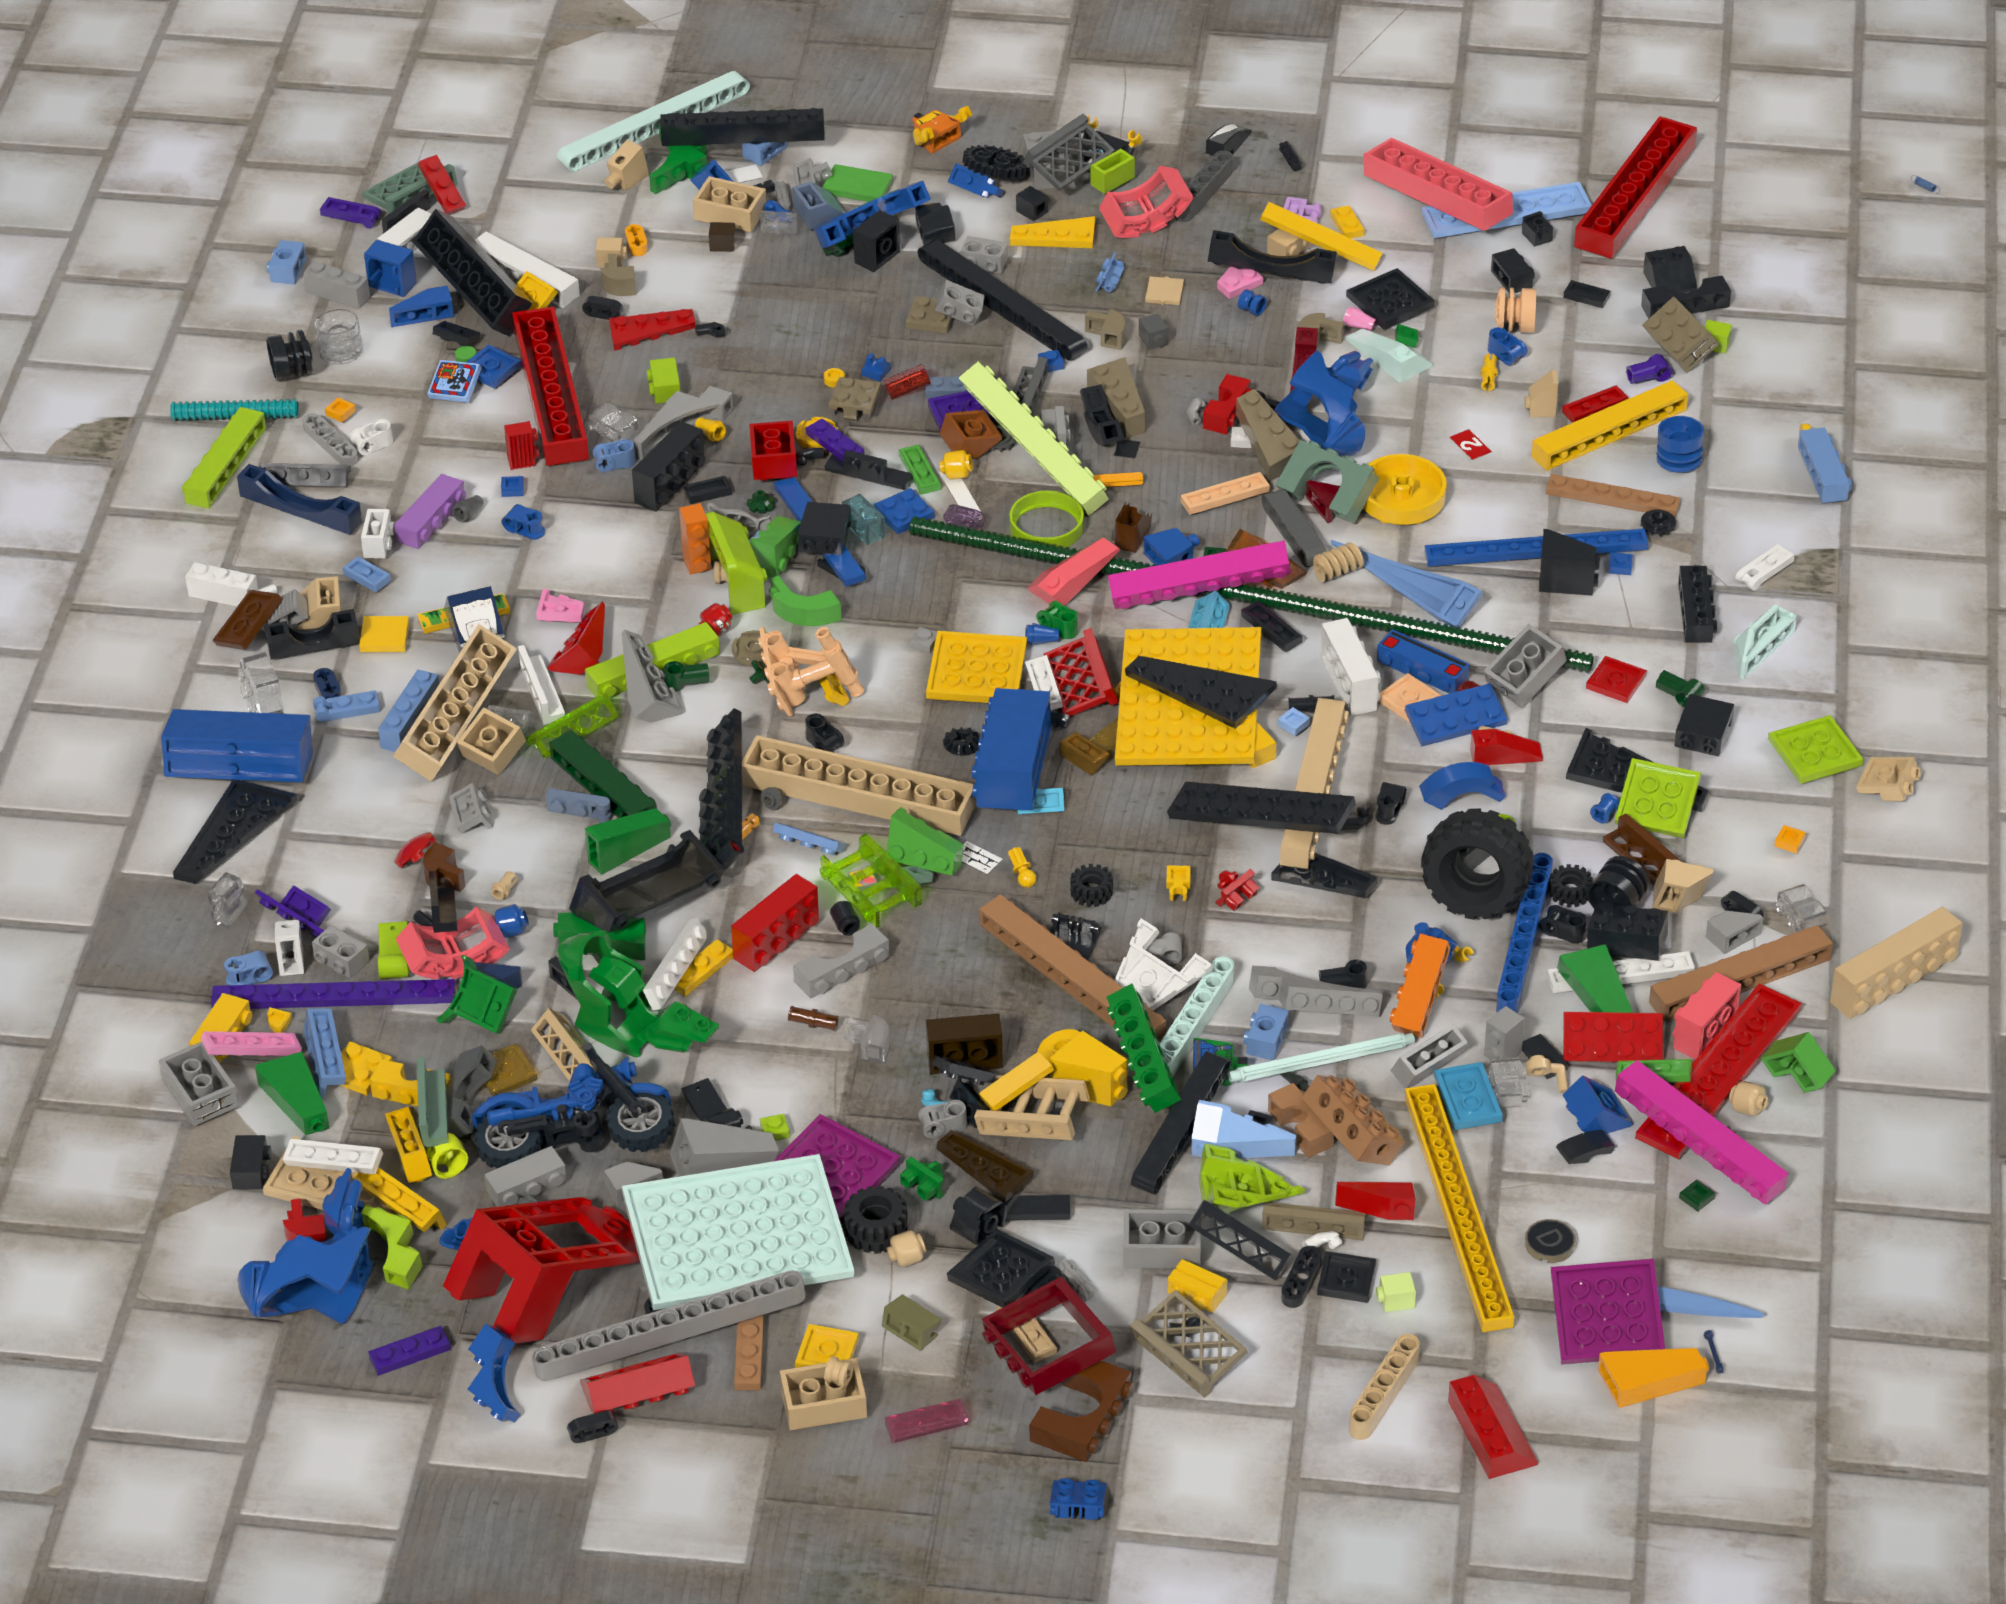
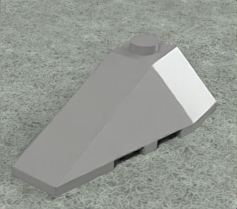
M624 630L622 632L627 694L633 716L639 720L651 723L681 715L684 710L673 687L668 688L664 682V672L652 663L654 657L639 634Z

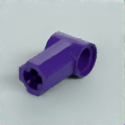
M1654 354L1646 362L1626 367V374L1630 384L1654 378L1658 382H1664L1673 373L1672 368L1661 354Z

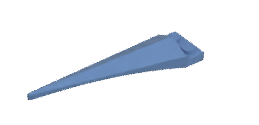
M1330 540L1331 544L1336 548H1338V546L1345 545L1343 543ZM1360 550L1365 569L1435 619L1449 626L1461 627L1483 595L1481 590L1462 580L1417 569Z

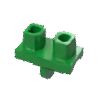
M910 1156L906 1160V1169L900 1174V1183L906 1188H910L915 1183L919 1185L917 1187V1194L925 1201L933 1196L940 1200L944 1196L942 1185L945 1175L941 1173L942 1164L937 1161H933L930 1164L926 1162L922 1164Z

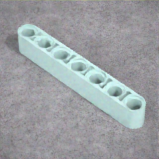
M1221 956L1213 960L1211 964L1214 969L1202 977L1160 1042L1172 1077H1174L1192 1049L1193 1038H1199L1233 985L1234 962L1229 957Z

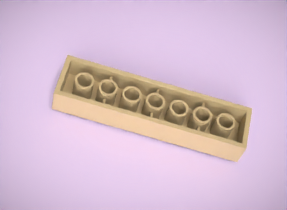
M478 624L392 757L429 781H432L517 648Z

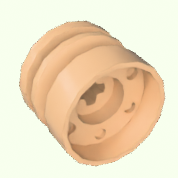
M1500 287L1495 304L1497 327L1503 328L1504 323H1508V332H1512L1514 323H1518L1520 333H1534L1536 289L1522 288L1518 298L1515 297L1514 288H1510V297H1505V287Z

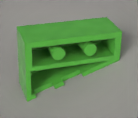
M776 516L767 524L766 531L761 530L758 532V538L750 540L760 568L765 569L768 578L778 576L781 572H784L789 559L794 557L798 547L797 534L801 521Z
M900 807L891 816L886 860L953 876L962 866L964 844L940 830H934L926 825L925 821L920 818H914L906 813L907 810Z

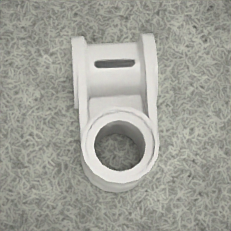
M378 419L363 427L354 429L349 439L352 444L357 446V450L361 455H369L372 452L392 445L393 434L391 424L386 419Z

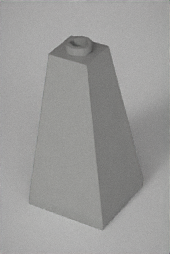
M681 1118L670 1156L676 1173L680 1177L773 1162L780 1155V1148L778 1143L775 1142L772 1133Z

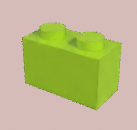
M1122 149L1091 165V186L1103 194L1135 178V158Z
M675 357L650 360V369H646L647 381L650 382L649 393L654 395L655 404L666 403L676 391L680 392Z

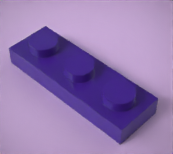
M822 418L805 428L807 436L841 461H843V455L846 450L864 454V449Z
M440 1325L370 1350L368 1355L379 1376L449 1351L451 1347Z

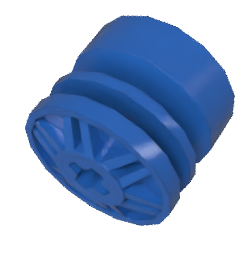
M1673 416L1661 421L1658 425L1657 463L1662 468L1672 472H1688L1698 468L1702 463L1703 425L1698 420L1687 416Z

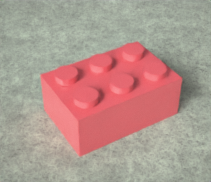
M1715 972L1710 979H1705L1701 989L1697 993H1693L1688 1003L1684 1007H1680L1675 1014L1676 1026L1672 1034L1674 1037L1673 1048L1696 1060L1738 1009L1741 984L1718 972Z

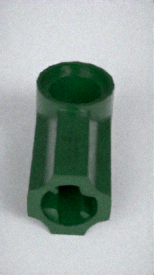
M671 661L664 666V682L668 688L673 687L675 691H680L684 685L708 683L710 680L707 663L683 665L680 662Z
M1665 670L1659 674L1656 681V688L1674 696L1682 707H1685L1689 694L1702 697L1705 693L1703 684L1697 679L1686 681Z

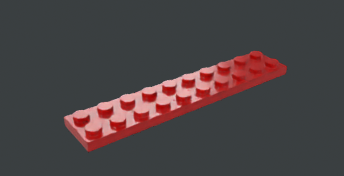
M1759 983L1692 1063L1690 1082H1677L1673 1087L1714 1117L1729 1099L1731 1089L1747 1077L1761 1060L1760 1058L1801 1011L1802 1003ZM1649 1117L1636 1131L1635 1139L1678 1160L1689 1148L1663 1127L1658 1126Z

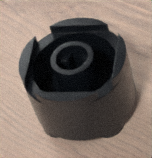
M975 1186L964 1197L960 1196L955 1200L953 1204L955 1212L950 1224V1230L975 1245H979L998 1226L1003 1227L1007 1217V1206L1001 1200Z

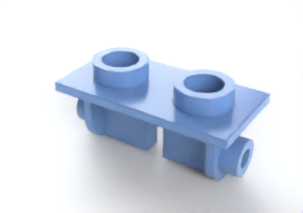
M1115 252L1110 259H1105L1101 267L1102 270L1096 278V282H1098L1096 292L1100 287L1107 292H1112L1116 288L1124 270V264L1122 261L1114 259Z

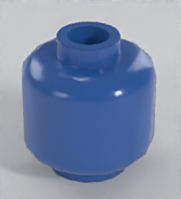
M516 904L499 908L495 912V921L504 938L523 934L526 926L529 925L525 909L520 908Z

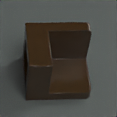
M710 222V251L734 252L735 223Z

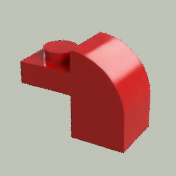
M301 1198L291 1200L292 1210L287 1211L288 1219L283 1220L286 1241L293 1240L298 1235L310 1236L318 1242L327 1241L323 1214L303 1217Z

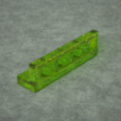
M605 692L530 734L525 740L528 746L535 743L544 759L551 755L550 750L547 751L541 741L544 737L556 739L560 736L564 726L572 728L578 736L583 737L617 718L619 714ZM605 704L611 714L607 718L597 716L598 708ZM580 717L592 718L590 728L587 729L579 726Z

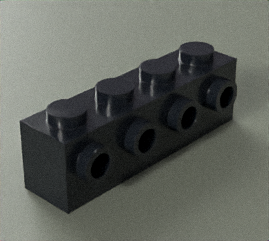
M1680 566L1678 587L1685 643H1712L1713 633H1717V620H1713L1715 618V605H1711L1714 600V592L1709 590L1712 587V575H1708L1707 566Z

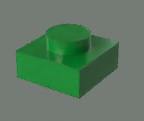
M1398 324L1395 330V341L1415 348L1418 343V330Z

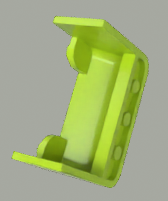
M714 511L705 513L708 519L711 561L720 560L728 580L730 613L735 615L765 608L764 582L767 581L765 569L760 568L748 540L747 527Z

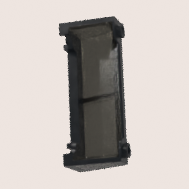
M688 830L681 833L682 841L677 846L671 844L665 854L601 882L596 878H592L589 874L579 878L569 910L578 918L605 930L607 933L617 929L621 930L632 922L701 891L715 888L721 882L724 867L694 833Z

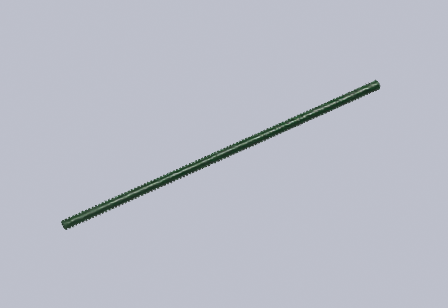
M914 516L911 519L909 532L913 536L915 534L918 537L923 535L924 538L930 537L933 540L935 538L938 541L943 539V542H948L949 540L952 544L954 542L957 545L962 543L963 546L969 545L972 548L976 546L977 549L982 547L983 550L989 549L992 552L995 550L997 553L1002 551L1003 554L1009 553L1011 556L1015 554L1016 557L1022 555V558L1029 557L1031 560L1035 558L1036 561L1042 559V562L1048 561L1050 564H1053V562L1058 564L1081 550L1077 551L1076 548L1070 550V547L1063 548L1061 545L1057 547L1056 544L1050 546V543L1043 544L1041 541L1037 543L1036 540L1030 542V539L1024 540L1022 537L1017 539L1016 536H1013L1011 538L1010 535L1004 536L1002 533L997 535V532L991 534L990 531L984 532L982 529L978 531L977 528L971 530V527L968 526L966 528L963 525L958 527L957 524L951 525L948 522L945 524L943 521L938 523L937 520H934L932 522L931 519L925 520L923 517L919 519L918 516ZM1114 556L1100 571L1104 575L1106 573L1112 575L1156 565L1152 564L1150 566L1149 563L1144 565L1143 562L1139 561L1136 563L1135 560L1130 562L1129 559L1124 561L1123 558L1119 557L1117 559ZM1248 583L1246 585L1241 584L1238 587L1229 586L1217 590L1224 599L1228 597L1232 601L1236 599L1237 602L1242 600L1243 603L1248 601L1249 604H1253L1259 600L1271 609L1276 607L1277 610H1280L1282 608L1285 612L1290 610L1291 613H1294L1296 611L1297 614L1303 613L1305 616L1310 614L1311 617L1316 615L1317 618L1321 619V617H1324L1325 620L1330 618L1331 621L1348 618L1351 625L1358 624L1359 627L1364 625L1365 628L1370 626L1374 630L1378 628L1379 631L1385 629V632L1393 629L1399 633L1406 634L1408 637L1410 635L1413 638L1419 636L1420 639L1426 638L1427 641L1433 639V642L1439 640L1442 644L1444 642H1447V645L1453 643L1454 646L1461 645L1462 648L1467 646L1468 649L1473 647L1474 650L1478 651L1481 649L1482 652L1488 650V653L1492 654V652H1495L1496 655H1499L1513 640L1509 636L1503 638V635L1496 636L1494 633L1489 635V632L1483 634L1482 631L1475 632L1474 629L1468 631V628H1464L1463 630L1460 626L1457 628L1454 625L1448 627V624L1445 623L1444 625H1441L1440 622L1434 624V621L1427 622L1425 619L1420 621V618L1414 620L1413 617L1407 618L1405 615L1400 617L1399 614L1394 616L1391 612L1389 614H1386L1385 611L1380 613L1379 610L1373 611L1371 608L1366 610L1365 607L1360 609L1359 606L1355 605L1352 607L1351 604L1345 606V603L1338 604L1337 601L1334 603L1331 600L1325 602V599L1322 598L1320 600L1317 597L1311 599V596L1305 597L1302 594L1298 596L1297 593L1291 595V592L1284 593L1282 590L1278 592L1277 589L1271 591L1268 587L1266 589L1263 586L1257 588V585L1250 586ZM1204 591L1202 592V594L1206 595L1207 593L1210 594L1214 591ZM1564 648L1567 661L1562 666L1565 669L1571 667V670L1578 669L1579 672L1585 670V673H1589L1591 671L1594 660L1592 653L1586 655V652L1579 653L1578 650L1572 652V649L1566 651Z

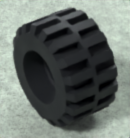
M869 1186L866 1190L860 1189L857 1190V1194H852L850 1200L846 1201L844 1208L845 1235L848 1237L849 1243L854 1244V1247L858 1250L862 1248L863 1252L866 1253L874 1251V1254H880V1251L886 1253L887 1247L891 1246V1237L908 1231L907 1206L905 1199L901 1198V1194L898 1192L894 1193V1190L891 1188L884 1189V1186H878V1188Z

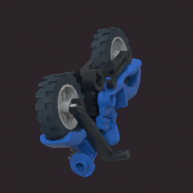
M585 1043L583 1050L594 1069L588 1064H579L573 1071L568 1084L567 1094L557 1099H544L539 1097L537 1087H532V1091L508 1092L488 1097V1100L479 1105L471 1116L474 1128L477 1131L474 1138L478 1154L483 1162L486 1161L487 1166L490 1168L494 1166L498 1169L550 1146L555 1148L557 1145L576 1142L584 1152H594L602 1145L601 1134L606 1114L612 1140L618 1143L620 1148H628L631 1152H636V1150L646 1152L650 1148L656 1149L660 1143L664 1144L668 1140V1136H671L674 1131L675 1118L670 1094L667 1089L654 1083H633V1077L637 1076L635 1062H630L629 1057L623 1059L619 1065L610 1067L596 1053L591 1043ZM657 1115L659 1116L657 1120L652 1119ZM524 1134H526V1137H525L524 1139L519 1138V1137L523 1136Z

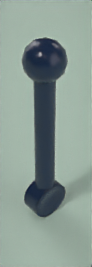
M1707 1330L1703 1335L1708 1340L1716 1364L1717 1374L1723 1373V1365L1720 1363L1712 1339L1714 1334L1711 1330Z

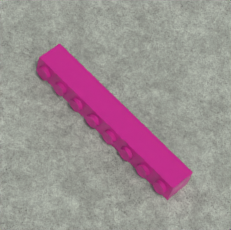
M1285 540L1112 574L1108 575L1115 609H1127L1138 604L1147 605L1154 601L1172 600L1175 597L1184 595L1193 596L1199 592L1217 591L1220 588L1229 586L1238 587L1249 582L1258 583L1269 578H1283L1286 575H1290L1291 570Z
M1636 1060L1617 1075L1615 1092L1621 1098L1627 1100L1638 1111L1655 1121L1658 1126L1663 1127L1678 1141L1692 1149L1695 1154L1708 1161L1715 1169L1720 1170L1735 1184L1749 1192L1752 1197L1766 1205L1785 1190L1788 1172L1641 1062Z

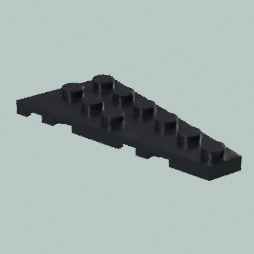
M1138 656L1125 668L1126 676L1235 729L1277 688V682L1144 656Z
M1585 728L1566 772L1567 780L1622 793L1632 758L1652 762L1625 747L1618 748L1610 743V739L1604 736L1599 738L1592 734V730ZM1698 786L1692 810L1702 812L1708 797L1707 789Z
M233 779L173 871L174 879L193 884L199 882L298 801L297 794Z

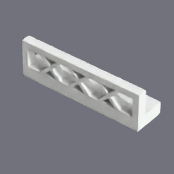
M524 645L517 646L519 666L543 725L566 720L564 709L541 655L529 657Z

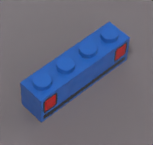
M1393 629L1377 646V662L1404 674L1409 673L1418 680L1449 694L1460 691L1469 681V663Z

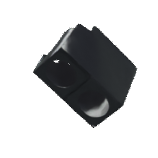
M938 202L915 207L916 224L923 245L934 239H938L942 243L956 241L955 225L948 205L942 206Z

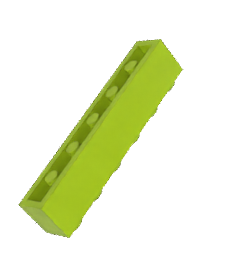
M240 407L235 415H232L230 422L222 429L220 436L212 443L207 454H204L197 468L193 469L189 479L184 482L182 493L184 494L186 504L207 509L212 506L265 431L264 412Z
M707 622L647 645L654 657L652 663L663 672L665 664L671 661H677L683 665H693L720 654L719 637ZM624 654L585 669L586 686L598 701L627 691Z

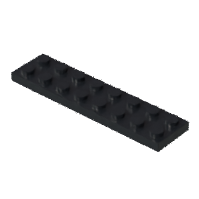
M1186 781L1167 813L1169 819L1338 834L1356 802L1354 796Z

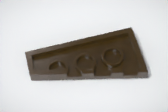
M950 1130L937 1141V1150L1005 1203L1033 1179V1170L953 1130Z

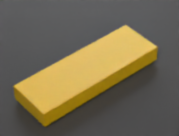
M1038 1051L982 1090L979 1095L992 1111H997L1054 1071L1053 1066Z

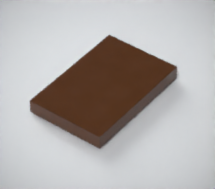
M249 590L212 641L217 646L246 650L283 598L276 593Z

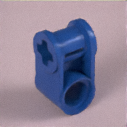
M1497 327L1490 330L1487 350L1504 364L1510 366L1517 358H1523L1527 355V347L1522 340L1517 339L1503 328Z
M520 504L514 505L501 520L503 527L507 531L532 540L540 539L545 534V528L541 524L543 519L541 512L526 508Z

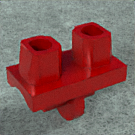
M1250 868L1239 878L1238 873L1235 871L1232 873L1227 870L1219 874L1220 883L1217 884L1218 888L1222 890L1221 897L1215 903L1219 907L1226 904L1233 911L1237 910L1245 901L1238 893L1242 892L1248 899H1251L1260 889L1253 880L1255 872Z

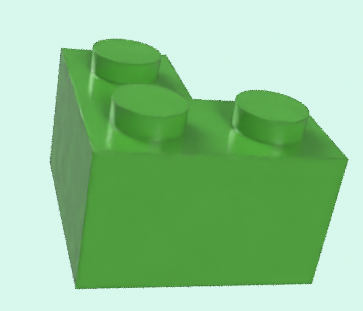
M1810 1032L1776 1040L1760 1058L1773 1077L1791 1073L1804 1093L1821 1089L1836 1071Z

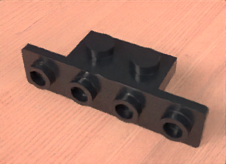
M849 450L845 451L843 461L832 454L824 466L825 471L902 490L906 489L912 479V473L887 467L886 459Z

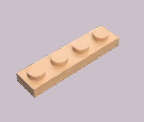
M1261 472L1180 495V502L1188 514L1191 515L1269 492L1270 485Z

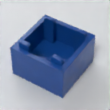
M376 239L364 253L369 287L405 297L417 283L413 250Z

